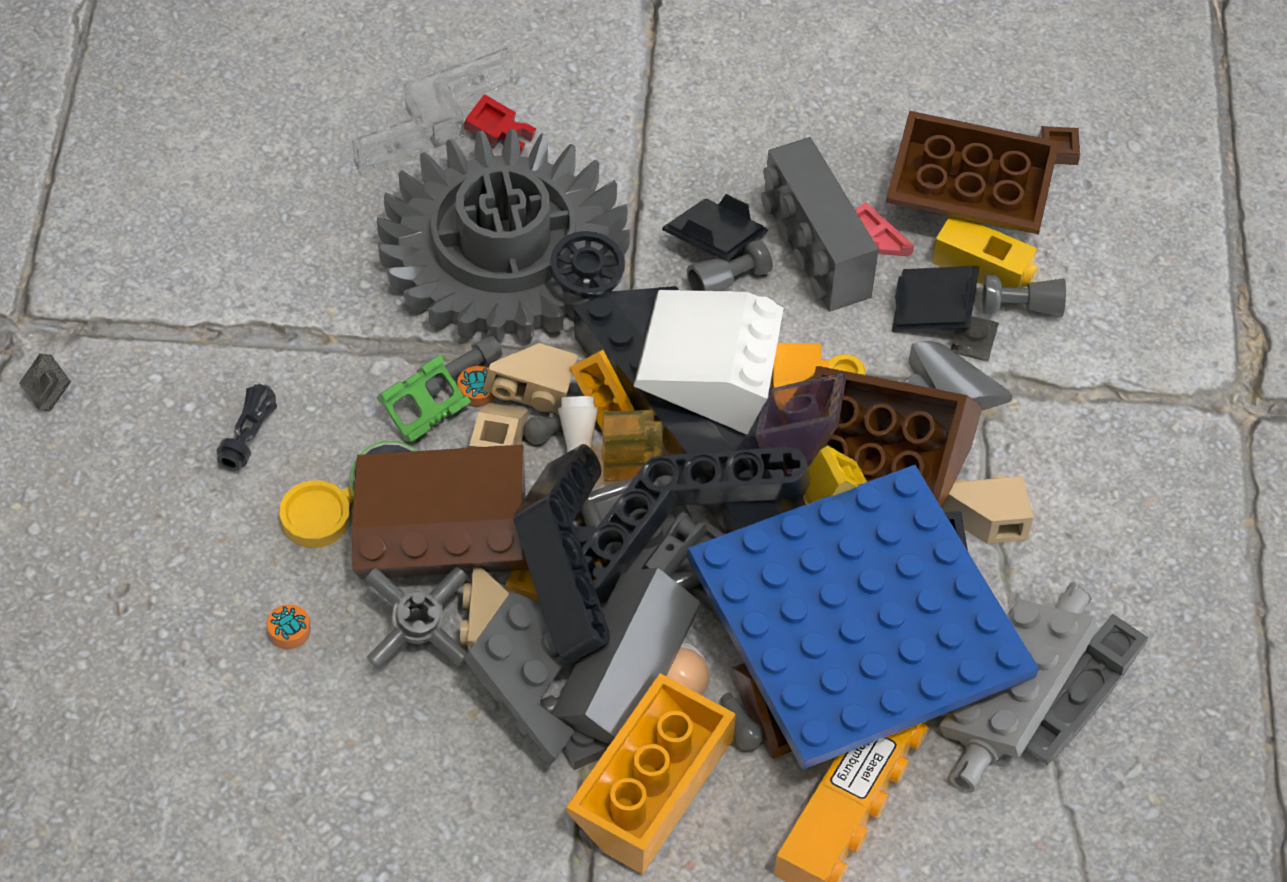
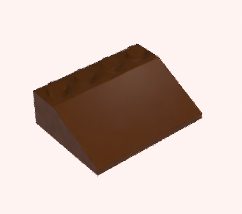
M909 111L886 203L1039 235L1060 142Z
M816 366L794 448L801 451L805 456L807 466L809 467L812 463L819 421L846 380L839 424L825 447L828 445L856 461L867 482L916 465L942 508L972 448L982 407L965 394Z
M524 445L357 455L352 516L353 571L361 579H365L375 568L379 569L387 578L449 574L455 567L460 568L464 573H473V567H482L486 572L529 569L513 518L516 510L526 497Z

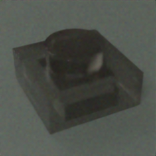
M972 316L970 330H955L951 350L958 355L989 362L999 322Z
M39 353L19 384L39 411L50 412L71 383V380L52 355Z

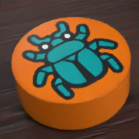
M472 366L460 373L457 386L463 396L467 395L471 403L468 405L481 407L491 403L496 398L492 393L483 391L489 368Z
M286 604L275 608L267 619L268 635L272 643L285 649L296 648L305 643L311 632L307 612L293 604Z

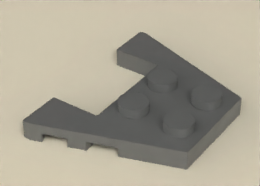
M510 592L463 659L497 702L501 700L517 719L514 723L524 736L530 735L541 749L538 755L550 766L557 759L574 733V730L540 706L538 702L566 661L555 649L540 602Z

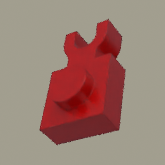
M486 94L481 97L466 117L463 126L464 129L475 135L477 131H484L489 143L493 146H496L500 140L505 142L509 129H515L518 137H524L530 142L536 133V128L514 121L515 111ZM519 140L520 154L522 155L526 143Z

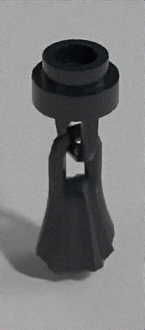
M254 384L246 388L244 407L235 424L234 432L236 438L223 439L216 451L218 455L217 461L225 469L237 471L240 467L246 466L251 456V451L245 445V442L255 437L264 420L277 409L276 395L270 386ZM246 419L253 423L251 429L248 427L242 429Z

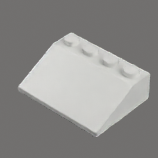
M659 290L655 298L634 387L744 434H748L768 398L784 307L777 305L767 297H758L749 292Z

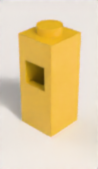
M950 216L935 240L933 264L940 267L979 266L977 282L982 285L985 275H996L1000 278L1002 287L1023 288L1028 286L1029 283L1034 282L1039 270V266L1034 264L1037 253L1036 247L975 221Z

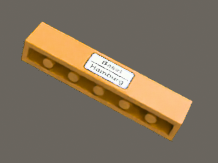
M927 721L835 758L776 855L775 876L786 882L842 881L848 865L844 863L850 851L857 854L861 849L869 829L865 828V825L871 816L878 818L882 813L889 798V794L885 793L891 781L898 784L902 779L909 764V760L905 759L911 748L918 750L922 745L929 729L925 725Z

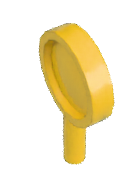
M309 480L295 485L285 494L280 503L279 518L285 535L295 544L307 548H321L335 543L345 534L350 525V504L354 500L349 491V486L341 490L335 484L323 480Z

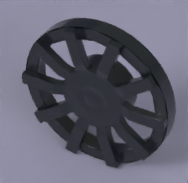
M580 231L565 236L555 245L551 254L550 269L552 277L562 288L563 292H569L582 297V299H588L589 297H597L612 291L618 286L623 278L625 260L619 246L607 236L597 232ZM585 241V247L577 249L573 243ZM591 241L603 245V247L597 250L591 247ZM567 247L573 254V257L560 254L561 251ZM610 250L616 259L604 260L603 256ZM557 261L570 264L571 266L558 269ZM618 265L617 274L603 269V267ZM573 273L574 276L569 281L563 277V275ZM601 275L611 281L604 285L599 276ZM579 279L583 280V287L575 285ZM590 280L594 281L597 286L596 288H589Z

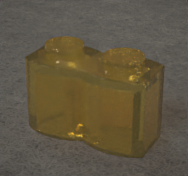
M653 410L603 412V482H620L635 477L650 458L661 456L662 423L661 421H654Z

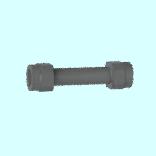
M487 336L471 345V351L446 364L445 367L451 377L454 379L469 367L477 366L478 364L485 366L502 356V349L494 336ZM436 374L426 381L425 387L432 397L441 391L440 386L446 384L447 381L443 375Z

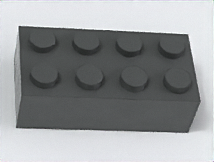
M811 136L768 150L767 167L763 169L765 192L761 193L762 204L766 213L772 214L777 221L781 239L784 242H789L798 268L801 271L805 270L809 276L815 297L823 300L829 312L872 298L879 249Z

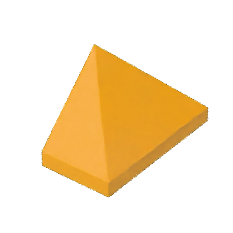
M604 350L569 367L583 395L594 397V407H598L596 420L606 439L640 423Z

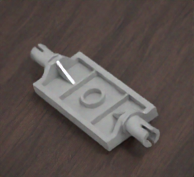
M1076 582L1069 583L1056 608L1019 599L1010 613L1009 620L1039 668L1035 678L947 713L941 722L940 728L943 736L960 741L966 749L957 767L949 776L951 783L958 789L964 791L968 783L966 791L969 793L973 792L988 765L994 764L1003 754L1020 758L1098 630L1094 617L1082 615L1085 607L1093 598L1091 591L1083 584L1079 583L1074 592L1077 586Z

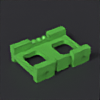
M441 354L422 365L416 374H413L403 382L395 383L376 397L397 426L405 443L414 441L431 429L430 426L435 425V423L441 421L447 415H453L471 403L467 395L463 396L444 366L443 362L445 360ZM436 374L443 375L452 389V395L440 404L434 402L425 387L426 381ZM404 395H409L420 410L419 418L409 425H404L393 409L394 402Z

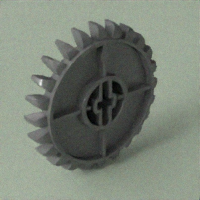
M509 129L503 145L502 156H494L484 131H477L475 159L467 161L453 138H450L446 142L448 169L443 171L436 161L424 151L420 154L421 175L424 185L403 170L398 173L400 193L404 200L386 192L384 194V208L390 220L377 217L378 235L383 242L378 243L379 259L382 265L387 268L388 282L394 290L404 292L405 304L412 311H423L428 308L429 323L436 327L446 326L449 322L457 325L459 336L468 338L473 336L476 331L487 333V336H494L500 342L504 339L505 334L516 333L521 340L533 339L534 330L543 327L553 333L562 330L563 319L569 315L574 318L573 307L595 297L582 299L580 296L562 291V288L552 277L550 269L551 254L555 245L569 234L591 231L603 234L613 240L623 254L629 248L630 229L623 230L627 223V204L613 208L617 199L616 181L613 180L595 191L599 183V162L596 159L575 177L576 148L573 144L567 146L554 165L548 163V138L546 134L541 133L529 157H521L517 132L515 129ZM501 221H504L506 232H503ZM585 241L573 243L577 249L585 247ZM591 241V247L597 250L603 247V245ZM567 247L560 253L570 258L573 257V254ZM610 250L603 256L604 260L616 259ZM557 261L558 269L571 266L570 264ZM618 265L603 267V269L617 274ZM573 273L563 275L567 281L574 276ZM601 275L599 276L604 285L611 281ZM579 279L575 285L583 287V280ZM590 280L589 288H596L597 286L594 281Z

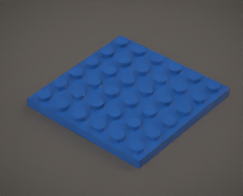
M916 465L858 485L857 488L836 496L825 497L688 548L687 559L802 770L1033 679L1039 671L1037 664Z

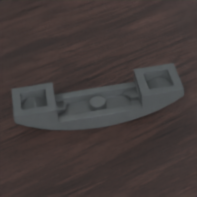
M1112 614L1091 639L1086 652L1077 662L1025 750L1046 765L1054 760L1075 738L1111 694L1145 646L1148 637Z

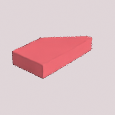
M867 202L855 209L879 249L878 254L907 257L913 254L914 245Z

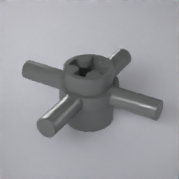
M455 567L430 593L414 591L404 594L379 569H373L365 578V581L393 606L391 618L393 630L366 657L368 661L379 669L404 643L417 646L431 641L456 666L460 667L465 662L463 658L467 651L441 628L444 617L441 605L468 579L467 575L460 568ZM415 608L421 609V613L427 619H431L427 625L419 620L414 622L413 626L404 620L408 619L411 609Z

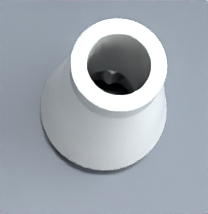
M594 397L561 398V408H558L567 452L581 444H586L591 448L598 407H594Z

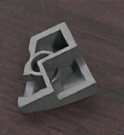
M923 341L911 345L908 363L914 374H920L929 388L968 395L982 407V411L1011 402L1012 394L1008 389L945 345L934 341Z

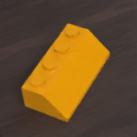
M660 673L566 807V812L605 854L643 875L734 740L736 713Z

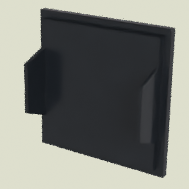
M728 194L724 195L719 204L707 198L703 199L662 227L663 231L725 261H728L745 249L748 243L759 239L768 232V229L763 225L751 220L749 204Z
M979 266L903 269L902 277H898L895 293L896 310L892 332L970 330Z

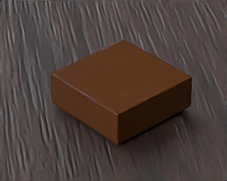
M1041 126L1040 138L1060 142L1055 164L1078 165L1080 159L1079 128Z

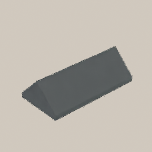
M658 567L622 573L603 610L610 633L609 643L578 660L551 714L574 731L611 744L658 675L661 673L667 676L701 606L700 601Z

